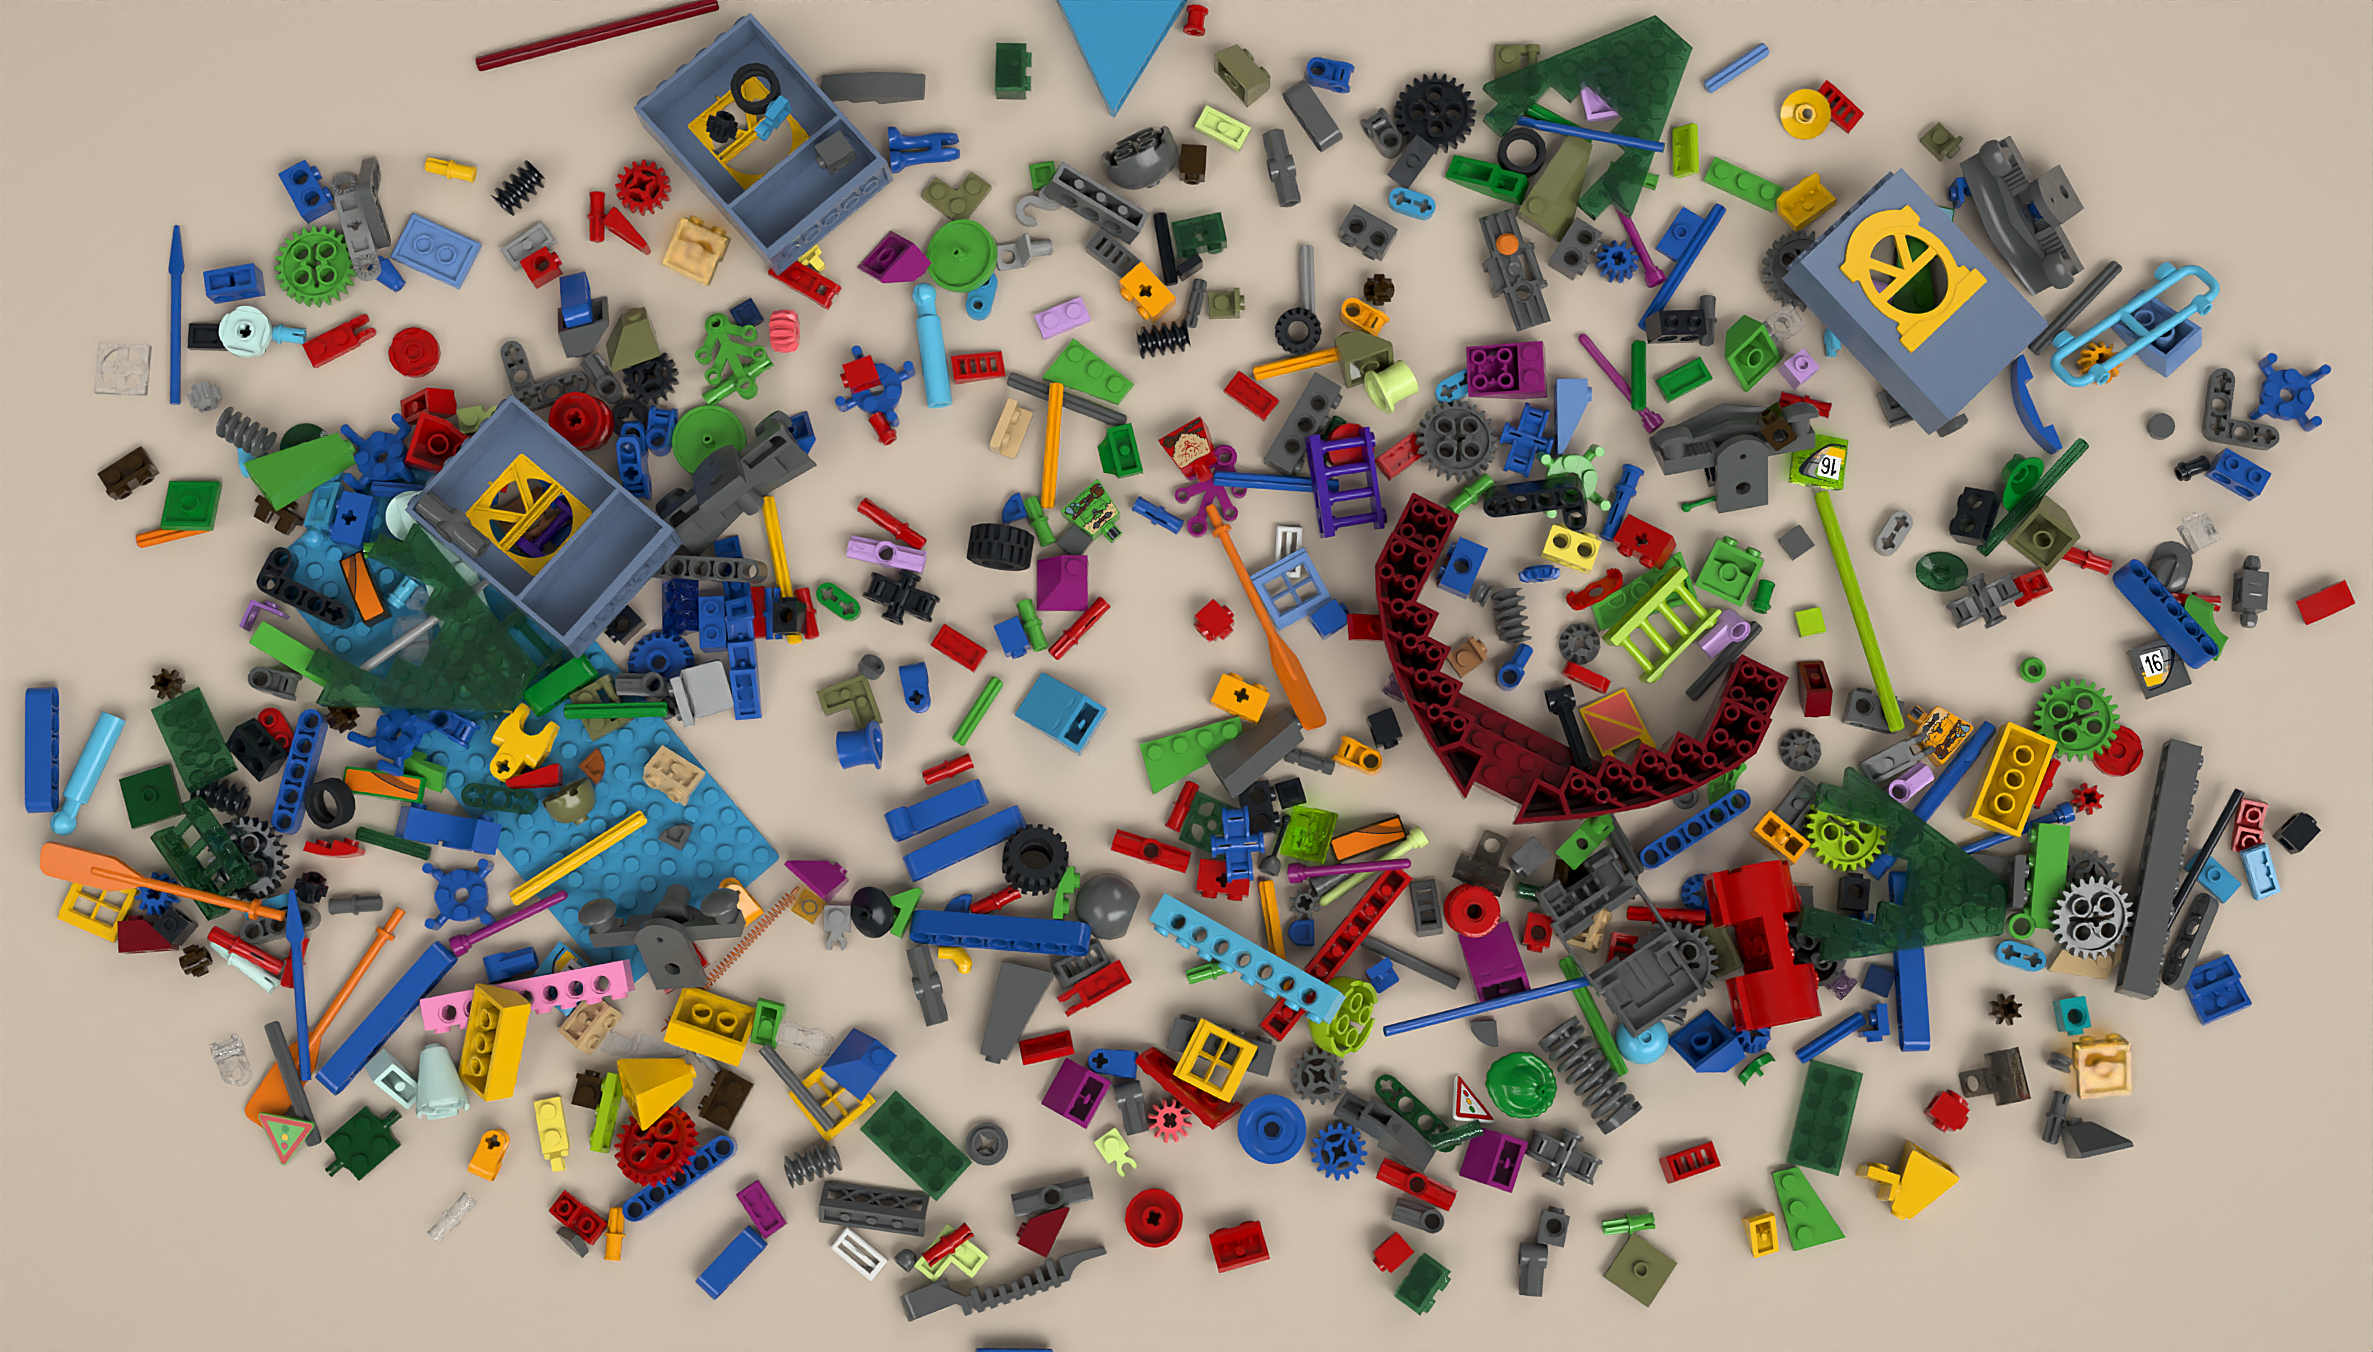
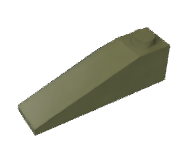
M1568 136L1520 207L1517 217L1560 243L1574 221L1593 144L1583 138Z

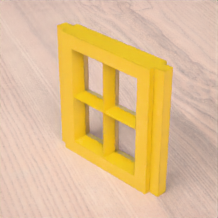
M73 882L57 919L115 943L118 938L117 921H127V916H129L136 902L134 897L140 891L136 888L118 890L127 895L121 908L103 901L107 893L106 890H102L99 898L82 892V884ZM78 896L96 903L90 916L73 909ZM100 906L118 912L112 926L95 919Z
M1201 1017L1173 1075L1230 1103L1258 1046ZM1210 1033L1223 1039L1215 1056L1202 1051ZM1227 1042L1241 1048L1233 1065L1219 1059ZM1199 1055L1212 1061L1203 1079L1190 1073ZM1216 1064L1230 1070L1221 1088L1208 1082Z
M822 1064L804 1079L802 1083L807 1089L815 1083L820 1086L828 1096L820 1105L825 1108L829 1103L833 1102L844 1116L839 1122L826 1132L792 1091L788 1095L825 1141L829 1142L877 1101L870 1093L867 1094L862 1102L854 1097L859 1105L848 1113L836 1099L846 1089L841 1087L833 1094L821 1080L825 1075L820 1070L824 1065Z

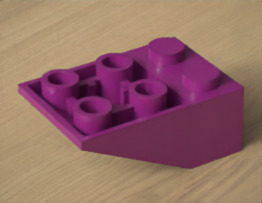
M1543 341L1466 347L1468 397L1520 400L1548 398L1546 355Z
M1508 921L1497 924L1493 931L1482 937L1471 938L1462 934L1457 935L1477 1003L1531 989Z

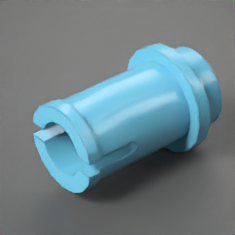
M283 324L273 327L272 339L277 341L278 344H282V342L306 343V339L303 337H307L306 328L284 327Z
M405 575L395 590L387 594L389 597L386 600L397 609L401 606L404 607V602L419 585Z

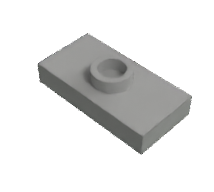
M540 221L502 247L500 251L516 272L522 268L519 261L544 246L549 249L557 244V242L543 222Z

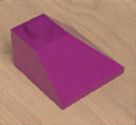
M890 231L857 268L881 283L913 282L924 275L931 262L913 242Z
M1061 555L1037 560V611H1086L1088 609V555Z
M787 860L784 863L791 872L827 903L849 881L844 876L848 871L838 862L832 865L829 861Z

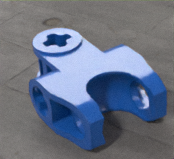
M625 421L620 431L621 435L616 443L617 463L622 487L636 498L652 499V481L647 461L649 452L645 442L644 426L640 421ZM628 428H636L640 432V437L638 438L635 434L626 435V430Z

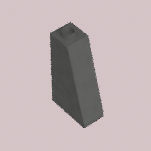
M1285 708L1205 756L1215 775L1234 799L1304 740L1300 732L1303 727L1296 715L1291 716Z
M1002 961L980 1052L981 1055L986 1056L985 1061L1000 1064L1001 1059L1008 1060L1052 983L1054 973Z

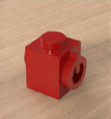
M1212 599L1194 616L1196 622L1193 626L1209 643L1213 640L1216 642L1219 638L1225 640L1234 631L1232 628L1234 626V620L1232 619L1234 614L1226 605L1221 607Z
M1947 1089L1946 1092L1937 1091L1923 1113L1933 1120L1931 1124L1945 1133L1946 1131L1954 1132L1957 1129L1961 1130L1969 1119L1966 1115L1970 1109L1967 1108L1968 1103L1964 1098Z

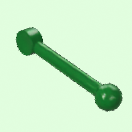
M1715 496L1690 504L1683 503L1681 509L1683 512H1689L1691 508L1715 501Z

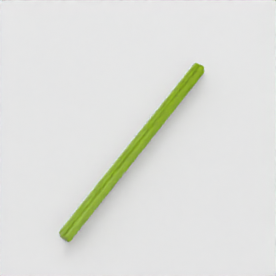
M1827 490L1820 491L1814 496L1889 730L1897 732L1905 727L1830 494Z

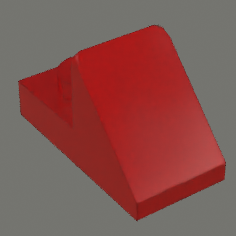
M2042 568L2013 580L2019 592L2024 594L2023 597L2014 601L2017 607H2021L2053 591Z

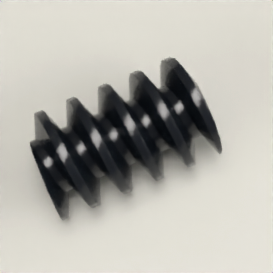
M528 160L524 161L526 170L521 167L517 168L519 177L514 174L509 175L512 183L505 180L502 182L505 190L497 187L494 189L497 197L490 195L512 216L515 215L513 206L519 209L523 208L520 202L521 199L526 202L530 201L527 195L528 192L536 196L535 186L542 189L545 187L542 182L543 175Z
M1185 319L1181 320L1180 327L1177 326L1175 321H1172L1170 329H1168L1165 323H1161L1160 331H1158L1155 325H1151L1150 333H1148L1145 326L1141 327L1139 335L1136 331L1142 359H1145L1146 351H1149L1153 358L1155 357L1156 349L1164 356L1166 348H1169L1171 353L1175 354L1176 346H1179L1182 352H1185L1186 344H1189L1191 347Z
M205 772L202 778H199L194 784L190 794L191 802L197 801L199 805L207 804L208 808H216L219 812L226 811L231 816L236 814L237 818L244 817L248 812L251 803V797L248 795V786H244L241 791H238L239 783L235 782L229 788L230 782L228 779H225L220 785V777L214 776L212 781H210V773Z

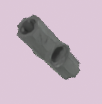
M1269 130L1262 134L1268 157L1267 167L1271 182H1274L1280 207H1292L1301 203V196L1295 178L1296 168L1292 154H1289L1284 130Z
M432 492L425 494L416 506V511L432 523L440 536L447 542H455L474 559L483 556L487 552L488 547L491 545V540L472 526L471 521L462 511L457 508H450Z
M929 945L906 950L913 974L912 983L917 1000H920L926 1026L949 1021L942 997V984L938 971H935Z
M1089 1176L1011 1194L1016 1217L1094 1199ZM1050 1189H1055L1059 1192L1060 1199L1056 1204H1049L1045 1199V1194Z

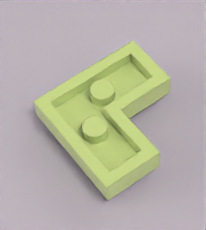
M947 1224L929 1248L938 1243L941 1236H947L955 1229ZM967 1240L955 1249L956 1252L951 1255L949 1253L934 1264L933 1267L928 1265L923 1256H921L914 1267L934 1283L951 1262L973 1278L989 1256Z

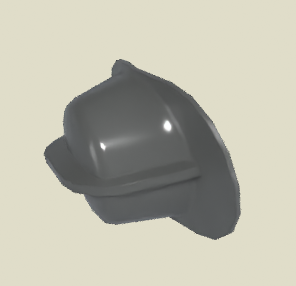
M2170 541L2156 548L2148 569L2170 593H2182L2188 582L2193 560L2191 553L2184 545Z

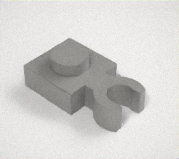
M825 905L824 932H831V936L826 942L827 950H832V943L835 940L841 942L842 951L846 950L847 942L843 937V932L851 933V906Z

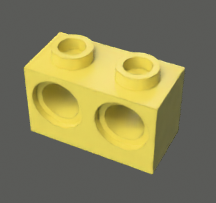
M1553 524L1540 557L1589 574L1602 541L1596 540L1597 537L1591 533L1582 532L1580 534L1568 529L1565 524ZM1556 537L1563 538L1566 542V547L1557 548L1553 543V539ZM1577 547H1587L1590 551V556L1582 557L1579 555Z

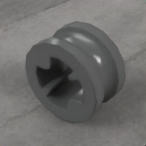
M1482 582L1472 602H1479L1480 607L1483 608L1494 587L1488 588L1486 583Z
M2052 1052V1061H2048L2047 1065L2058 1071L2070 1074L2069 1066L2073 1065L2075 1061L2062 1054Z

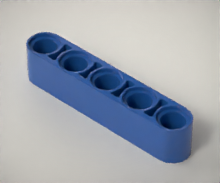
M2133 559L2113 574L2112 579L2115 586L2188 666L2193 669H2199L2218 655L2219 649L2213 639L2141 561Z
M56 687L27 688L25 693V808L28 813L57 812L59 807V692Z
M314 709L304 710L299 716L271 818L272 827H276L277 832L285 835L296 834L302 826L306 811L305 794L314 782L329 726L325 715ZM318 716V724L314 728H310V719ZM311 741L312 747L310 751L303 753V744ZM304 766V775L301 778H296L297 768ZM293 791H297V801L290 804L289 795ZM290 816L291 824L288 828L284 829L282 821L285 817Z
M1742 789L1733 790L1644 847L1637 856L1644 869L1653 870L1746 811L1751 804L1749 794ZM1733 795H1738L1742 798L1743 806L1741 809H1737L1731 804ZM1711 809H1717L1721 812L1722 819L1719 823H1715L1710 819L1709 813ZM1690 823H1695L1699 826L1700 833L1697 837H1693L1688 833L1687 827ZM1668 837H1673L1678 841L1676 851H1671L1667 848L1666 839ZM1646 851H1652L1656 854L1657 861L1654 865H1649L1645 862L1644 854Z
M1015 805L904 856L902 860L912 882H916L1008 840L1012 833L1016 835L1018 828L1022 827L1023 830H1026L1027 824L1019 806Z
M718 1136L697 1150L695 1156L688 1157L692 1163L691 1165L684 1164L682 1166L686 1175L684 1185H677L670 1177H667L666 1185H663L658 1180L656 1187L659 1186L664 1190V1198L658 1202L652 1196L655 1188L649 1184L624 1203L622 1208L624 1217L628 1221L638 1222L651 1216L731 1159L738 1150L736 1140L730 1136ZM722 1140H726L730 1144V1151L726 1155H722L718 1151V1145ZM701 1155L708 1159V1167L703 1171L699 1170L696 1166L697 1158ZM635 1202L640 1203L642 1206V1213L639 1217H635L631 1213V1206Z

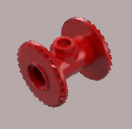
M1462 884L1455 887L1447 895L1443 906V913L1447 924L1454 931L1471 938H1478L1489 934L1497 926L1500 919V904L1496 896L1487 888L1475 884ZM1475 904L1476 913L1474 916L1469 917L1467 909L1470 905Z

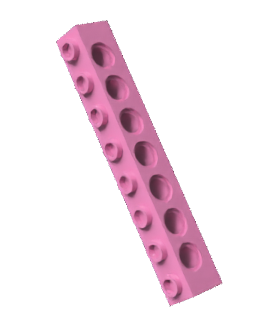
M630 959L492 985L517 991L522 996L526 990L532 994L530 1008L535 1010L536 1015L552 1012L551 1006L560 1005L561 1010L577 1007V1001L586 1000L587 1005L600 1003L603 996L611 995L612 1000L628 997L627 992L635 990ZM601 976H605L609 981V986L606 990L602 989L599 985ZM576 981H580L583 985V992L580 995L574 990ZM551 986L556 987L558 991L556 999H552L549 996V988ZM474 989L420 999L425 1031L434 1029L435 1034L451 1031L450 1026L459 1024L460 1029L467 1028ZM450 1005L454 1006L456 1009V1016L454 1019L451 1018L448 1014V1008Z

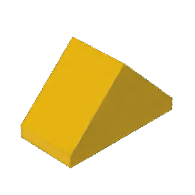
M1764 1211L1741 1218L1753 1258L1779 1251L1776 1220L1773 1212Z

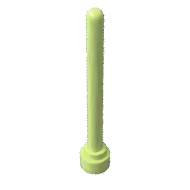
M1416 826L1409 831L1410 834L1406 836L1407 839L1375 861L1397 859L1410 849L1418 847L1421 849L1429 842L1421 829ZM1377 871L1354 874L1320 897V905L1327 906Z

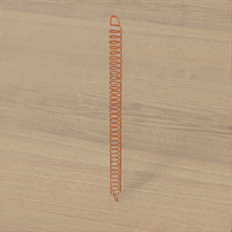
M796 887V888L791 892V895H792L793 897H791L790 895H788L787 893H785V895L787 896V898L790 900V901H788L789 903H792V901H791L790 898L796 900L795 897H794V895H793L792 893H793L796 889H797V891H798V890H799V887ZM778 901L780 905L783 907L781 908L780 906H778L780 909L785 910L783 905L789 907L788 904L786 905L783 902ZM772 908L773 912H774L776 915H774L773 913H771L770 911H768V913L770 914V916H771L772 918H773V916H775V917L778 918V915H777V913H776V912H778V911H777L776 909ZM765 915V917H766V919L769 921V923H768L766 920H764V919L761 918V920L763 921V923H764L766 926H764L763 924H761L760 922H758V924H759V926L762 928V930H761L760 928H758L757 926H754V927L756 928V930L759 932L758 935H760V936H761L760 931L765 932V930L763 929V927L768 928V926H767L766 923H768L769 925H771V922H770V920L767 918V917H768L767 915ZM751 929V931L755 935V937L750 933H747L749 937L752 939V941L744 936L745 940L749 944L748 946H751L749 941L754 943L753 938L758 939L753 929ZM741 940V942H742V944L745 946V948H744L743 946H741L740 944H737L738 947L741 949V951L738 950V949L735 948V947H734V950H735L737 953H738V951H739L740 953L744 954V951L742 950V948L745 949V950H747V947H746V945L744 944L745 942H744L743 940ZM730 951L731 954L734 956V958H732V959L735 960V961H737V958L735 957V955H736V956H738V955L735 954L734 952ZM723 958V959H724V961L727 963V965H725L724 963L720 962V964H721L723 967L726 966V967H728V968H730V965L728 964V962H729L730 964H734L732 960H731V962H730V961H728V960L725 959V958ZM716 965L719 970L721 969L725 972L727 971L725 967L724 969H722L721 967ZM713 969V971L716 973L717 976L709 972L714 980L707 976L709 982L711 983L709 984L707 982V984L710 986H713L711 981L716 982V979L714 977L720 979L719 975L717 974L719 972L715 969ZM668 1025L664 1026L661 1032H663L668 1027Z

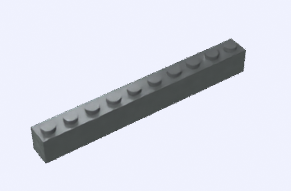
M2171 739L2163 744L2130 909L2134 915L2129 917L2128 920L2133 923V926L2127 927L2126 930L2130 935L2125 936L2115 993L2148 1000L2154 998V995L2159 991L2160 980H2157L2159 970L2162 969L2165 961V955L2162 954L2163 947L2168 942L2170 930L2167 927L2169 919L2174 914L2175 906L2172 904V901L2180 883L2177 875L2178 870L2181 869L2184 863L2182 849L2183 844H2186L2189 837L2187 824L2194 812V805L2191 803L2193 795L2196 794L2199 786V781L2196 780V777L2204 760L2203 755H2201L2202 746Z

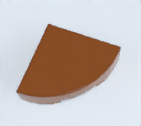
M598 748L578 765L596 785L600 783L605 773V760Z

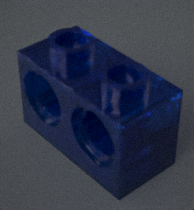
M674 578L662 583V634L687 636L699 631V580Z

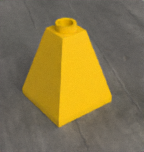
M683 1058L616 1060L622 1095L642 1131L648 1129L693 1087V1079L696 1078L693 1065L691 1063L686 1064Z
M1907 1139L1897 1172L1898 1175H1901L1899 1182H1902V1188L1899 1196L1895 1197L1894 1201H1890L1892 1208L1890 1213L1902 1221L1905 1218L1911 1220L1955 1185L1960 1177L1951 1165Z

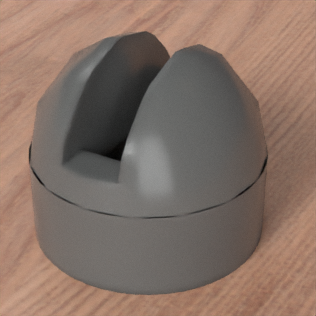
M670 697L661 700L667 702L668 714L666 717L659 718L668 720L675 717L674 706H677L676 702Z
M902 1249L893 1260L905 1271L910 1272L916 1264L917 1256L911 1249Z

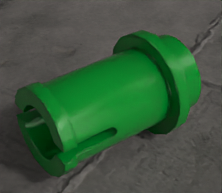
M1764 579L1759 580L1755 599L1751 601L1754 612L1766 614L1767 610L1771 609L1769 603L1775 588L1774 582Z

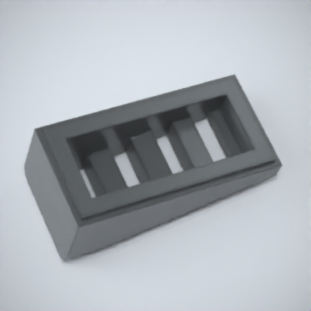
M1101 228L1085 247L1086 253L1120 278H1123L1141 262V260ZM1103 240L1105 243L1098 251L1096 247ZM1111 246L1114 249L1106 258L1104 254ZM1118 253L1122 254L1115 264L1112 263ZM1126 259H1129L1130 263L1122 271L1120 267Z
M1435 879L1410 882L1409 887L1417 937L1443 934ZM1431 890V894L1416 896L1417 891ZM1433 900V904L1418 906V902ZM1430 911H1434L1435 913L1433 915L1420 916L1419 914ZM1436 922V924L1421 926L1422 923Z
M1099 940L1090 944L1089 952L1085 955L1091 968H1086L1081 956H1067L1053 963L1051 969L1063 990L1111 964ZM1092 950H1094L1100 961L1097 965L1090 954ZM1074 960L1081 972L1077 974L1071 963ZM1063 966L1067 968L1071 978L1068 979L1062 968Z

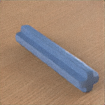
M1760 43L1706 79L1703 83L1705 89L1709 93H1713L1767 57L1769 49L1764 43Z

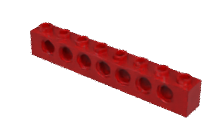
M1402 869L1382 871L1302 971L1328 984L1413 878ZM1294 981L1291 983V985L1287 988L1286 991H1289L1293 988ZM1316 992L1307 995V1004L1313 1002ZM1282 997L1278 999L1257 1025L1277 1042H1281L1305 1013V1010L1301 1008L1296 1012L1284 1004L1285 999Z

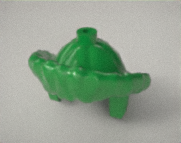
M1513 1052L1493 1062L1486 1073L1487 1080L1485 1086L1490 1098H1492L1495 1106L1509 1117L1519 1119L1538 1117L1552 1106L1553 1100L1556 1097L1557 1085L1553 1070L1549 1068L1545 1061L1531 1052Z

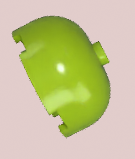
M1339 976L1331 979L1327 984L1340 991L1346 997L1330 1025L1324 1021L1317 1024L1307 1018L1310 1036L1318 1047L1326 1052L1345 1058V1055L1350 1052L1356 1053L1368 1039L1376 1020L1370 1018L1373 1004L1378 1003L1376 991L1370 983L1350 976ZM1349 1021H1352L1362 1026L1365 1025V1027L1362 1030V1032L1358 1034V1029L1354 1026L1349 1025Z

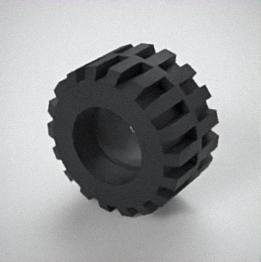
M993 523L971 526L966 558L974 564L1004 571L1026 570L1030 568L1035 537L1026 530L1008 525Z
M1029 824L1026 826V830L1020 827L1016 830V835L1012 833L1009 836L1008 842L1004 846L1001 863L1002 873H1006L1005 880L1007 883L1012 881L1013 889L1021 888L1022 894L1027 895V891L1032 892V896H1038L1039 891H1042L1044 895L1049 893L1050 888L1054 890L1058 887V883L1067 869L1069 851H1066V842H1061L1062 836L1059 833L1053 834V828L1043 829L1042 824H1038L1037 828H1033V825ZM1027 851H1039L1047 856L1050 864L1042 869H1031L1023 864L1020 856Z

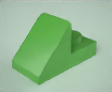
M917 887L888 897L892 906L901 909L899 914L894 913L891 934L902 939L912 919L913 912L924 893L922 889Z
M763 998L758 999L751 1043L763 1046L769 1043L776 1049L782 1021L787 1012L785 1004Z

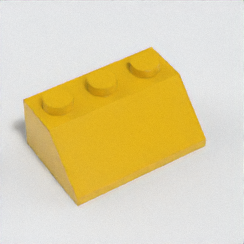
M695 987L683 988L663 1041L738 1067L753 1028L756 1008Z

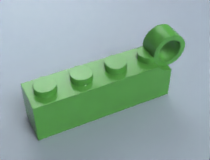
M2033 822L2032 827L2029 828L2027 840L2031 845L2030 853L2026 855V862L2029 863V875L2025 879L2024 886L2028 890L2027 903L2021 908L2020 913H2013L2006 919L2005 929L2011 937L2024 940L2032 936L2035 928L2050 929L2055 926V924L2048 921V918L2054 917L2055 913L2048 909L2056 907L2057 904L2052 898L2060 899L2061 895L2058 889L2065 891L2071 826ZM2022 917L2027 922V929L2024 933L2017 935L2013 930V923L2017 918Z

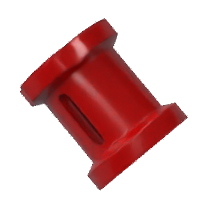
M1197 4L1188 5L1186 8L1188 19L1187 24L1183 27V32L1191 36H1204L1206 31L1204 29L1205 16L1209 13L1208 8Z

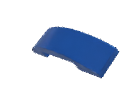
M2023 354L2018 356L2011 366L2010 382L2014 405L2022 424L2030 436L2042 449L2053 455L2063 447L2054 425L2043 427L2026 387V384L2033 378V375Z
M738 535L713 542L716 557L744 559ZM730 564L725 568L726 576H729L732 572ZM722 582L729 625L754 619L755 611L750 583Z

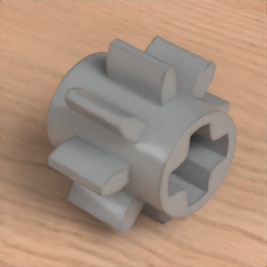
M209 381L194 384L191 387L193 393L187 394L190 406H193L194 409L198 408L199 412H209L218 407L217 401L222 400L219 388H216V385L212 386Z

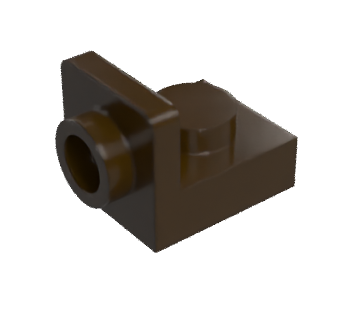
M585 1069L584 1074L577 1073L576 1078L578 1081L571 1104L596 1110L597 1105L601 1103L603 1094L601 1091L603 1079L600 1078V1072Z

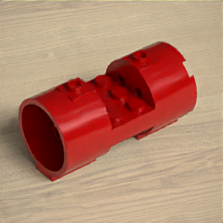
M1773 860L1749 864L1732 869L1730 872L1729 870H1724L1704 876L1703 880L1714 928L1734 927L1740 957L1744 964L1743 976L1725 980L1736 1032L1757 1030L1821 1017L1822 1012L1817 993L1818 973L1814 969L1813 963L1794 965V949L1789 945L1787 936L1789 926L1783 918L1785 915L1801 912L1800 907L1802 904L1801 896L1797 892L1796 886L1793 885L1788 860Z

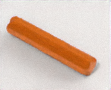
M159 528L137 534L136 542L138 547L145 548L210 531L163 530Z

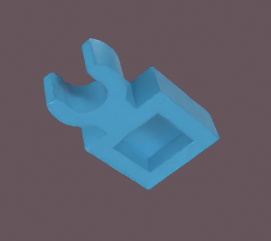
M780 95L776 101L773 100L769 103L765 111L766 118L754 130L757 132V137L766 141L773 129L777 130L792 109L787 99Z

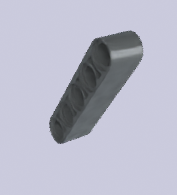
M672 555L652 578L757 584L765 581L768 575V568L762 561L753 559ZM679 562H682L683 570L678 574L677 565ZM704 563H706L708 569L707 572L704 575H702L701 566ZM730 564L732 572L729 576H726L725 568ZM755 565L756 574L751 578L749 570L751 566Z

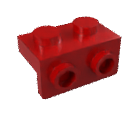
M1245 1221L1237 1227L1229 1229L1220 1228L1214 1231V1233L1209 1234L1219 1273L1270 1259L1260 1221Z

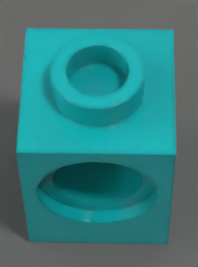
M2085 996L2052 1001L2058 1032L2067 1031L2068 1036L2084 1034L2083 1028L2092 1027ZM2070 1010L2075 1011L2077 1014V1021L2074 1024L2067 1017Z

